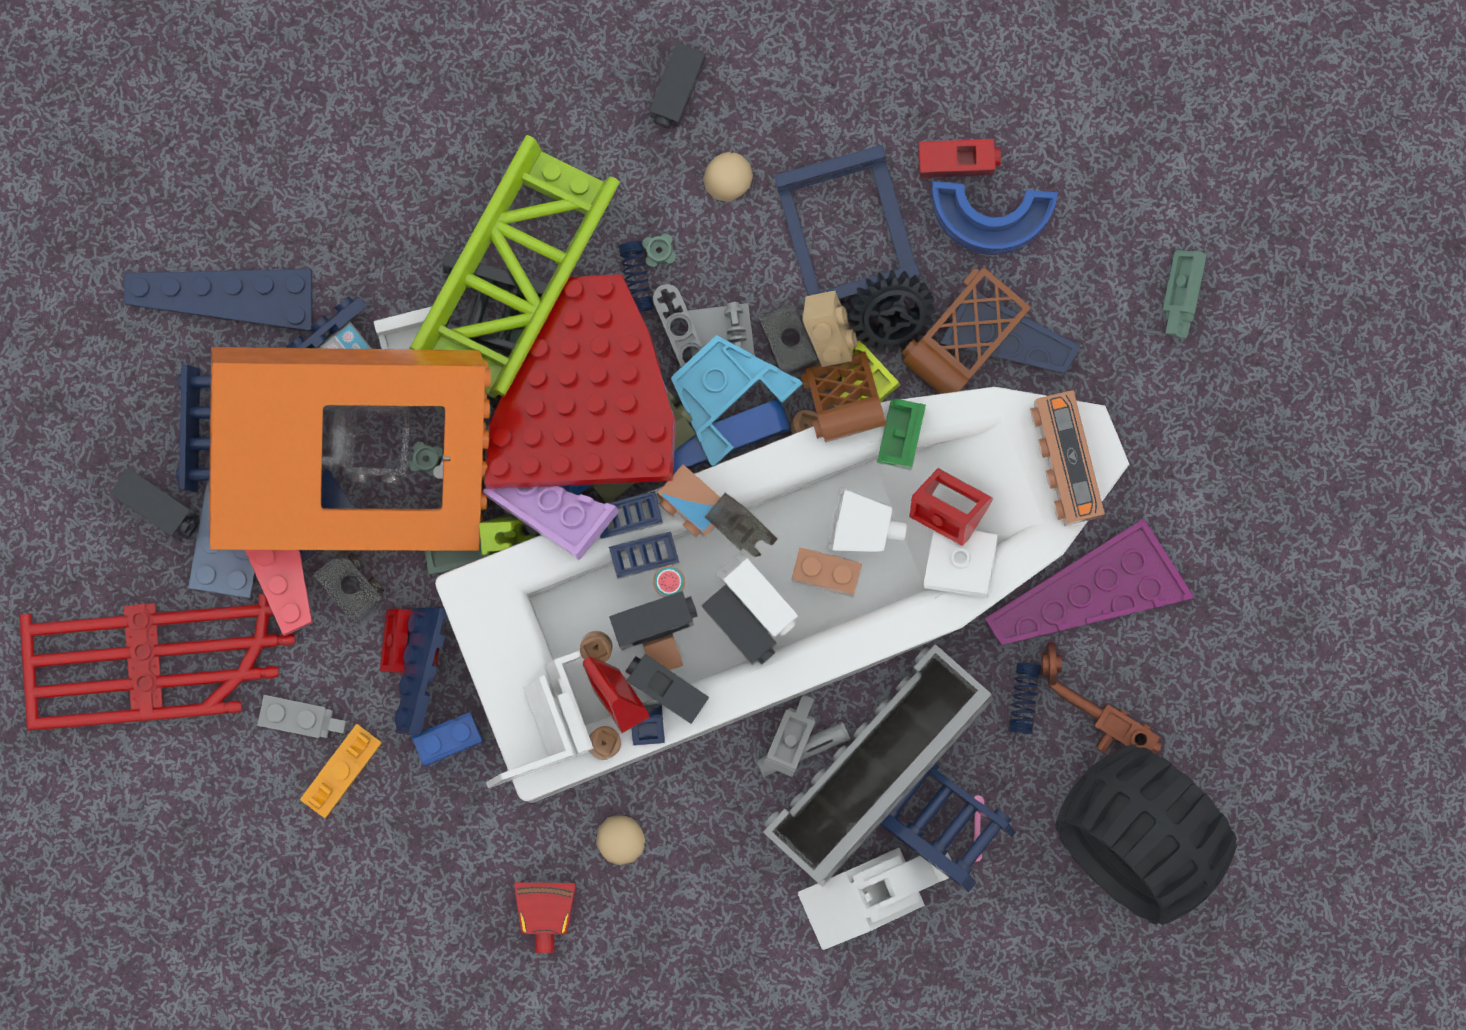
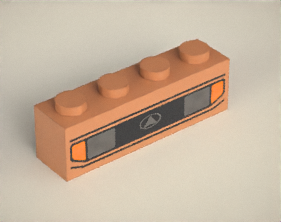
M1074 390L1036 399L1034 402L1035 407L1030 408L1034 427L1040 426L1042 439H1038L1041 456L1042 458L1047 457L1050 469L1046 470V477L1049 488L1056 489L1058 500L1053 503L1057 519H1063L1064 525L1068 526L1103 517L1105 513Z

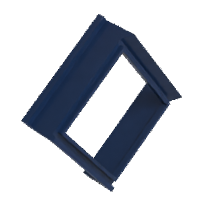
M883 145L774 175L808 296L836 291L838 298L843 299L857 295L856 289L858 287L867 289L866 279H870L874 283L878 279L877 275L819 291L791 191L870 168L873 172L900 265L899 269L893 271L897 278L900 277L903 271L907 272L909 278L914 275L920 277L886 164ZM890 271L882 273L884 279L889 277Z

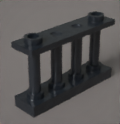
M446 253L442 266L443 273L447 274L448 277L459 257ZM479 263L473 275L525 300L523 293L509 271ZM528 277L539 298H541L548 283ZM478 291L468 325L482 323L489 296ZM506 305L503 318L517 315L518 310ZM449 320L445 325V327L448 329L459 328L458 326L449 324ZM512 329L498 332L497 338L489 335L468 338L493 351L510 355L516 344L509 341Z

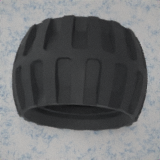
M1136 745L1123 747L1090 767L1069 791L1061 806L1055 824V829L1060 835L1059 839L1089 877L1119 904L1125 906L1136 916L1142 917L1155 925L1159 923L1165 925L1175 921L1204 902L1224 878L1237 848L1235 832L1232 831L1229 821L1215 806L1212 799L1191 778L1174 767L1171 762L1156 755L1150 749L1140 748Z

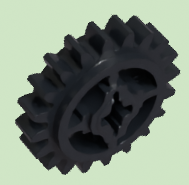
M891 270L889 277L884 279L883 275L878 273L877 282L874 283L872 280L866 279L868 288L858 287L856 289L860 298L850 299L853 308L848 310L851 318L849 323L853 331H855L857 339L863 340L868 348L874 344L877 351L880 352L884 345H887L889 351L893 352L895 345L899 344L904 350L907 340L912 341L914 339L917 342L915 336L917 333L926 335L927 332L923 325L933 324L930 316L936 313L932 304L934 302L933 296L929 292L926 283H921L917 275L909 278L907 272L903 271L900 277L897 278L894 271ZM906 296L914 300V308H908L907 303L904 301ZM870 315L876 316L877 321L880 322L878 327L869 322Z

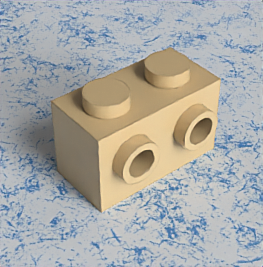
M836 291L806 296L803 323L822 367L851 362L853 348L857 347V338L855 331L850 327L845 307L841 305Z

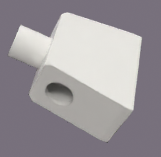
M840 488L828 547L835 551L883 552L886 539L904 540L907 523L890 520L892 507L845 488Z

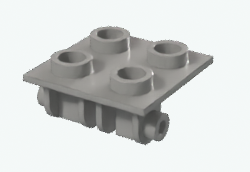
M739 302L727 303V306L688 311L703 347L718 335L755 356L748 303L739 304ZM691 347L692 357L699 352L698 349Z

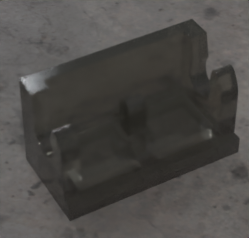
M727 493L722 495L705 516L740 551L744 549L754 557L761 556L759 550L755 548V544L758 541L763 540L766 544L773 545L778 539L745 506Z

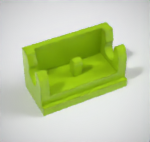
M506 514L479 523L482 555L502 551L514 546L515 543H522L535 538L536 535H524L521 528L525 523L512 514Z

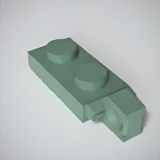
M1176 250L1174 252L1163 311H1166V319L1168 320L1165 333L1175 338H1187L1191 325L1190 322H1192L1195 315L1207 254L1201 251Z

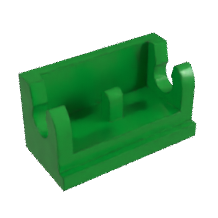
M901 399L890 401L886 418L887 425L884 427L877 463L907 470L912 469L926 404Z

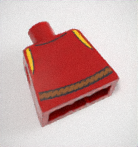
M515 882L522 934H535V953H554V934H568L576 883Z

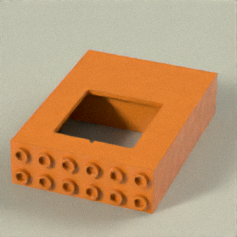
M211 347L210 550L479 551V542L481 540L479 523L484 522L481 510H486L487 496L483 493L484 484L482 480H485V472L488 467L483 449H488L489 434L488 430H486L484 418H489L490 403L489 399H487L485 387H490L491 371L488 368L487 360H483L480 350ZM326 405L444 407L443 455L444 457H450V459H443L441 508H322L323 407Z

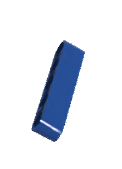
M778 399L712 424L734 447L730 453L745 448L748 443L753 445L776 436L775 433L777 432L781 434L791 429L782 403ZM696 434L674 451L673 475L682 465L688 468L691 465L696 467L709 462Z

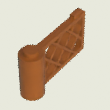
M985 267L981 271H978L976 268L972 270L963 281L967 285L963 292L919 342L913 339L902 352L906 357L902 363L939 394L961 391L1031 309L1026 302ZM984 276L995 285V298L977 299L976 285ZM998 288L1008 297H999ZM973 290V299L964 300ZM1013 300L1022 308L1015 318H1000L999 301ZM996 301L997 320L978 321L977 303ZM974 303L975 321L956 323L955 310L960 304ZM952 315L953 323L944 324L945 321ZM997 323V339L994 342L980 343L979 325ZM1001 323H1009L1002 332ZM975 325L977 343L958 345L957 326ZM953 327L955 345L941 346L932 337L939 328ZM990 346L981 356L980 347ZM977 347L978 361L969 370L959 362L958 349ZM955 349V357L946 350Z
M866 351L854 354L851 362L822 367L821 364L806 368V373L801 375L804 389L811 388L818 419L812 420L817 439L824 437V441L827 443L887 425ZM859 365L855 370L849 369L850 367ZM829 374L825 378H819V376ZM839 377H845L842 382L836 381ZM857 380L863 381L860 385L854 384ZM826 389L832 390L829 394L823 393ZM844 392L850 393L846 398L840 397ZM861 396H867V397H868V398H865V399L858 400ZM831 404L837 405L834 408L827 409Z

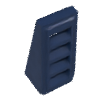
M655 491L609 503L616 506L617 509L623 508L627 525L620 526L617 514L613 519L614 528L608 530V527H606L601 533L600 538L605 539L662 525L663 521ZM648 502L651 518L645 520L641 503ZM633 505L636 507L639 519L635 523L632 521L629 506Z
M671 531L609 547L617 579L680 563ZM664 541L668 558L663 560L658 542ZM652 544L656 559L655 562L651 563L645 547ZM633 549H640L643 565L637 566ZM627 551L631 568L625 569L621 552Z

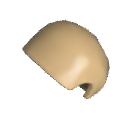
M726 152L710 161L706 167L703 181L706 191L714 199L731 202L745 194L750 188L753 172L751 164L743 155L736 152Z
M620 814L608 817L599 826L596 843L602 856L608 862L620 866L633 863L643 853L646 842L644 833L636 820Z

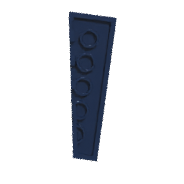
M312 270L124 273V304L155 310L313 331L310 328L313 325Z

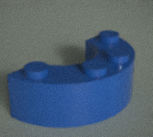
M933 181L931 186L933 211L944 232L960 246L986 255L1011 253L1031 243L1047 225L1055 208L1058 192L1026 190L1023 201L1016 211L1004 217L992 218L981 215L971 207L965 196L964 184Z

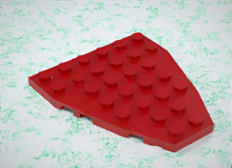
M622 274L568 278L505 396H501L490 422L486 460L487 469L485 472V485L488 489L673 481L676 419L668 399L669 394L661 375V367L652 336Z

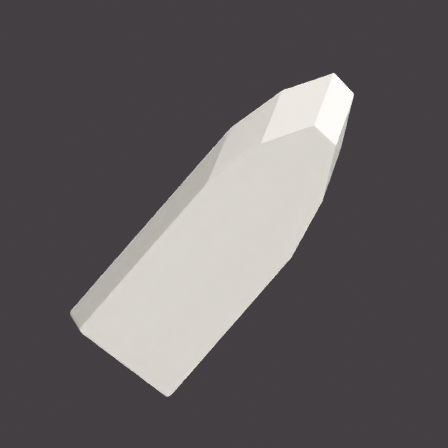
M988 387L901 399L926 404L911 470L877 463L885 426L825 443L824 437L817 439L813 426L695 473L700 480L731 506V511L707 538L701 534L697 537L692 535L682 525L686 521L677 512L671 516L659 505L663 521L662 525L601 539L599 536L580 560L543 535H540L438 576L435 583L507 769L510 771L549 757L523 687L538 677L545 675L554 697L550 686L552 680L546 664L556 658L580 651L583 637L592 631H601L610 637L613 649L610 658L605 663L617 667L626 680L630 675L625 670L633 658L637 656L641 659L646 654L643 644L621 651L609 616L663 598L655 591L653 586L654 575L660 568L617 579L609 547L670 531L672 533L680 563L669 566L677 567L682 571L685 577L684 596L685 598L692 597L698 617L692 618L694 626L673 633L683 666L670 671L709 696V699L692 724L662 705L665 743L633 746L631 728L621 733L594 693L583 667L584 659L581 657L572 663L563 665L588 735L598 727H611L619 734L621 747L619 752L608 760L596 759L588 750L577 757L516 778L512 781L519 798L530 803L537 802L842 680L961 629L1061 557L1088 521L1065 526L1063 519H1057L1053 503L1058 500L1056 489L1049 488L1046 477V470L1050 469L1048 458H1042L1038 439H1042L1040 426L1034 427L1030 408L1035 407V400L1046 397V395L1000 387ZM890 401L880 402L885 420ZM1076 401L1101 501H1103L1130 464L1106 406ZM937 468L993 497L992 503L975 531L998 534L988 597L924 588L923 584L934 530L910 518L909 513L912 495ZM941 483L938 484L932 494L934 497L966 514L977 504ZM662 487L653 490V491H655V493H656V497H657L658 503H659L662 499L658 496L657 493L659 492V490H660ZM845 488L892 507L890 520L907 523L904 540L886 539L883 552L835 551L830 549L828 542L839 489ZM648 502L641 503L645 520L651 518ZM635 505L629 506L633 523L638 522L639 519ZM623 508L618 509L620 526L627 525ZM613 520L607 526L608 530L614 528ZM664 541L658 542L662 560L667 559L668 554ZM652 544L646 545L650 563L655 562ZM799 548H806L862 563L854 596L850 597L792 582ZM633 549L637 566L643 565L640 549ZM627 551L621 552L625 569L631 568ZM739 552L751 561L798 615L793 620L796 623L795 626L785 635L781 636L779 633L775 637L771 635L777 642L772 648L776 653L763 665L758 661L751 665L701 606L725 585L716 573ZM630 684L643 705L660 704Z

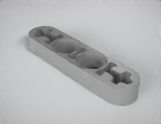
M664 284L655 290L653 301L682 368L686 364L682 358L683 352L690 347L700 351L703 345L679 290L673 285ZM667 291L669 295L675 294L676 298L672 300L674 309L676 311L681 307L683 312L674 313L665 319L664 314H669L670 312L665 303L660 304L658 300L662 299V292ZM676 319L685 320L689 326L686 334L682 336L674 335L670 330L672 322Z

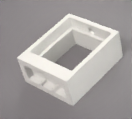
M739 552L716 573L773 637L778 633L783 636L795 626L796 623L793 620L798 616L797 613L743 554Z

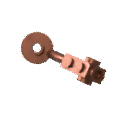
M1047 642L1046 651L1041 652L1042 677H1047L1048 686L1062 699L1096 719L1093 726L1104 733L1095 747L1107 753L1113 741L1117 740L1125 746L1136 745L1140 748L1145 747L1157 755L1163 743L1159 741L1160 737L1151 732V727L1144 723L1140 725L1129 718L1130 714L1120 708L1116 710L1110 705L1105 704L1102 709L1057 681V673L1062 672L1061 654H1056L1054 642ZM1141 733L1144 740L1140 745H1137L1134 739L1137 734Z

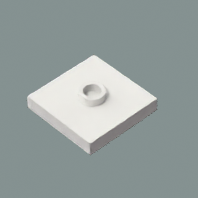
M933 531L923 584L924 588L988 597L998 534L974 531L970 539L961 546Z

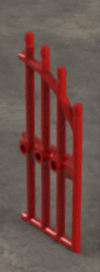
M259 594L258 604L156 613L155 603L124 606V616L32 623V614L19 615L27 731L241 712V701H228V703L222 701L243 681L278 677L279 668L276 666L261 668L253 667L263 648L295 644V634L290 633L286 636L283 634L266 635L269 617L274 614L265 594ZM257 617L254 636L166 644L158 643L157 625ZM125 628L127 647L34 655L33 636ZM248 649L237 669L161 675V656ZM128 660L129 678L43 686L36 685L35 667ZM223 683L201 704L163 707L162 688ZM130 691L131 710L39 717L38 714L39 698Z

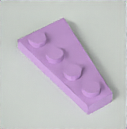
M559 486L488 489L486 487L483 491L490 500L578 560L583 557L619 513V510L614 505L602 504L594 501L591 497L567 492Z

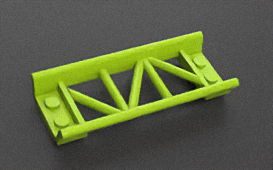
M526 135L409 349L480 350L483 360H487L488 368L491 371L490 387H485L487 395L496 398L497 395L505 396L618 188L620 181L611 176L601 181L542 152L536 139ZM523 184L556 200L508 211ZM576 210L585 215L566 252L508 225L509 223ZM504 237L555 261V264L558 265L541 298H539ZM491 241L494 243L526 300L473 275ZM466 287L473 288L524 313L454 329L445 327ZM524 327L508 358L468 339Z

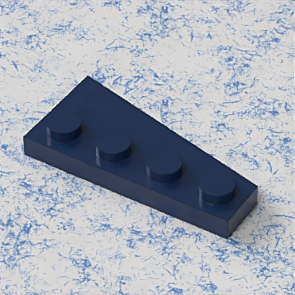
M973 290L964 300L973 299ZM976 292L977 299L988 298ZM995 301L977 303L978 321L997 320ZM974 303L961 304L956 312V323L975 321ZM1000 304L1001 319H1012L1018 314ZM1023 317L990 356L1066 374L1080 345ZM997 323L979 325L980 343L994 342L997 339ZM1001 323L1002 332L1009 323ZM975 325L957 326L958 345L977 343ZM953 327L948 328L940 344L947 346L955 345ZM990 346L980 347L981 354H984ZM977 347L960 348L977 353Z
M442 607L413 608V614L409 618V642L403 655L405 670L404 676L399 683L400 705L394 718L397 734L421 735L430 699V694L426 691V687L435 679L437 666H435L433 660L437 648L443 647L445 635L440 634L443 620H449L445 609Z

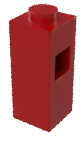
M994 139L919 142L918 145L919 178L994 175L995 166H1001L1000 147H994Z

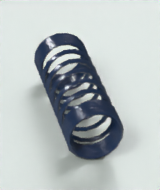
M641 241L626 242L618 246L620 256L627 258L621 264L628 266L623 270L624 274L629 275L625 278L626 282L631 283L628 287L649 281V279L640 281L627 280L639 274H646L648 271L637 273L625 272L630 268L646 265L645 262L634 265L624 264L628 260L645 256L644 254L629 256L643 252ZM647 287V288H642V289H638V290H637V289H629V290H630V291H633V292H631V295H632V294H635V293H638V292H641V291L650 290L651 288H650V287ZM652 296L633 297L639 312L649 311L654 308Z
M1017 663L1015 672L1029 675L1015 677L1014 679L1017 682L1027 683L1019 679L1040 678L1038 676L1040 675V665ZM1027 683L1029 685H1015L1013 688L1018 691H1024L1017 687H1038V684ZM1024 691L1027 693H1017L1013 697L1018 700H1025L1017 696H1036L1038 694ZM1025 700L1027 702H1014L1011 705L1016 708H1022L1016 704H1036V702ZM1022 708L1025 710L1012 711L1011 715L1022 717L1015 713H1035L1036 711ZM1030 717L1012 719L1009 721L1010 727L1008 731L1033 734V724L1016 721H1034V719Z

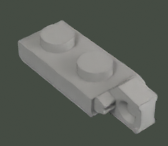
M264 695L257 726L315 738H327L329 731L345 734L348 722L332 718L333 710L326 709V707Z
M802 695L797 710L790 707L788 710L786 709L764 761V766L793 777L816 722L814 717L808 715L814 699Z

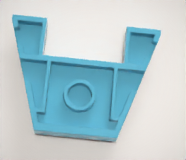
M718 335L709 341L671 377L684 409L693 419L691 424L712 467L717 465L734 449L712 424L760 380L781 403H784L803 385L796 377H792Z

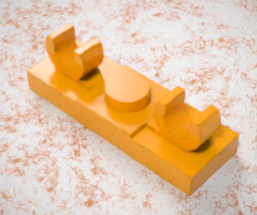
M356 724L300 800L326 819L382 742Z

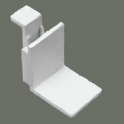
M580 651L556 658L546 664L552 680L550 686L554 697L545 675L538 677L523 687L549 757L499 774L486 782L488 788L553 766L593 749L563 665L581 658Z
M897 848L830 878L823 887L815 884L798 892V896L819 944L825 950L872 931L925 906L919 891L949 877L921 856L905 862L900 848ZM947 853L945 856L951 860L949 854Z

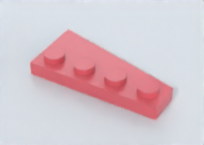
M245 550L282 634L286 636L312 624L313 620L300 550Z

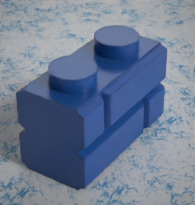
M471 712L463 714L455 720L451 719L421 732V735L412 736L423 766L431 765L484 743L476 720Z

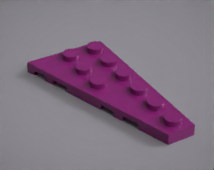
M1143 518L992 613L984 620L1002 646L1194 599V596Z

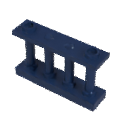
M183 364L181 365V374L178 377V386L181 391L180 461L176 471V478L179 489L196 493L198 492V481H210V468H198L199 450H210V437H199V419H210V406H200V388H211V375H200L199 368Z
M914 753L909 756L912 762L918 757ZM935 763L881 822L880 826L969 893L976 884L975 880L970 876L972 871L970 867L1000 829L1010 837H1013L1016 832L1009 824L1012 821L1010 817L998 808L994 812L988 809L937 771L940 766ZM930 776L942 787L913 823L909 822L905 826L898 821L900 817L898 813L925 779ZM953 793L966 804L938 840H933L929 844L921 838L924 835L922 831ZM873 802V803L870 805V807L866 810V813H867L868 810L875 804L874 802ZM977 811L990 822L961 859L957 858L953 862L945 856L948 853L946 849Z

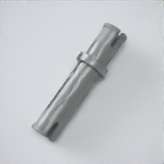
M839 722L835 726L809 736L799 762L845 741H849L850 737L844 723ZM766 756L756 759L764 778L777 772L763 765Z

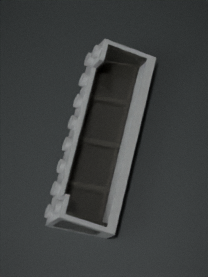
M936 644L931 649L926 647L919 653L915 659L917 663L914 666L916 674L912 678L907 676L900 682L896 688L898 693L891 701L886 699L879 705L875 711L877 716L870 724L865 722L854 733L856 739L848 748L844 745L836 752L832 758L835 762L827 771L822 769L814 776L811 781L813 786L806 794L803 792L799 793L790 803L792 809L789 812L786 809L781 813L778 811L774 812L764 824L767 828L763 833L822 887L994 700L992 694Z

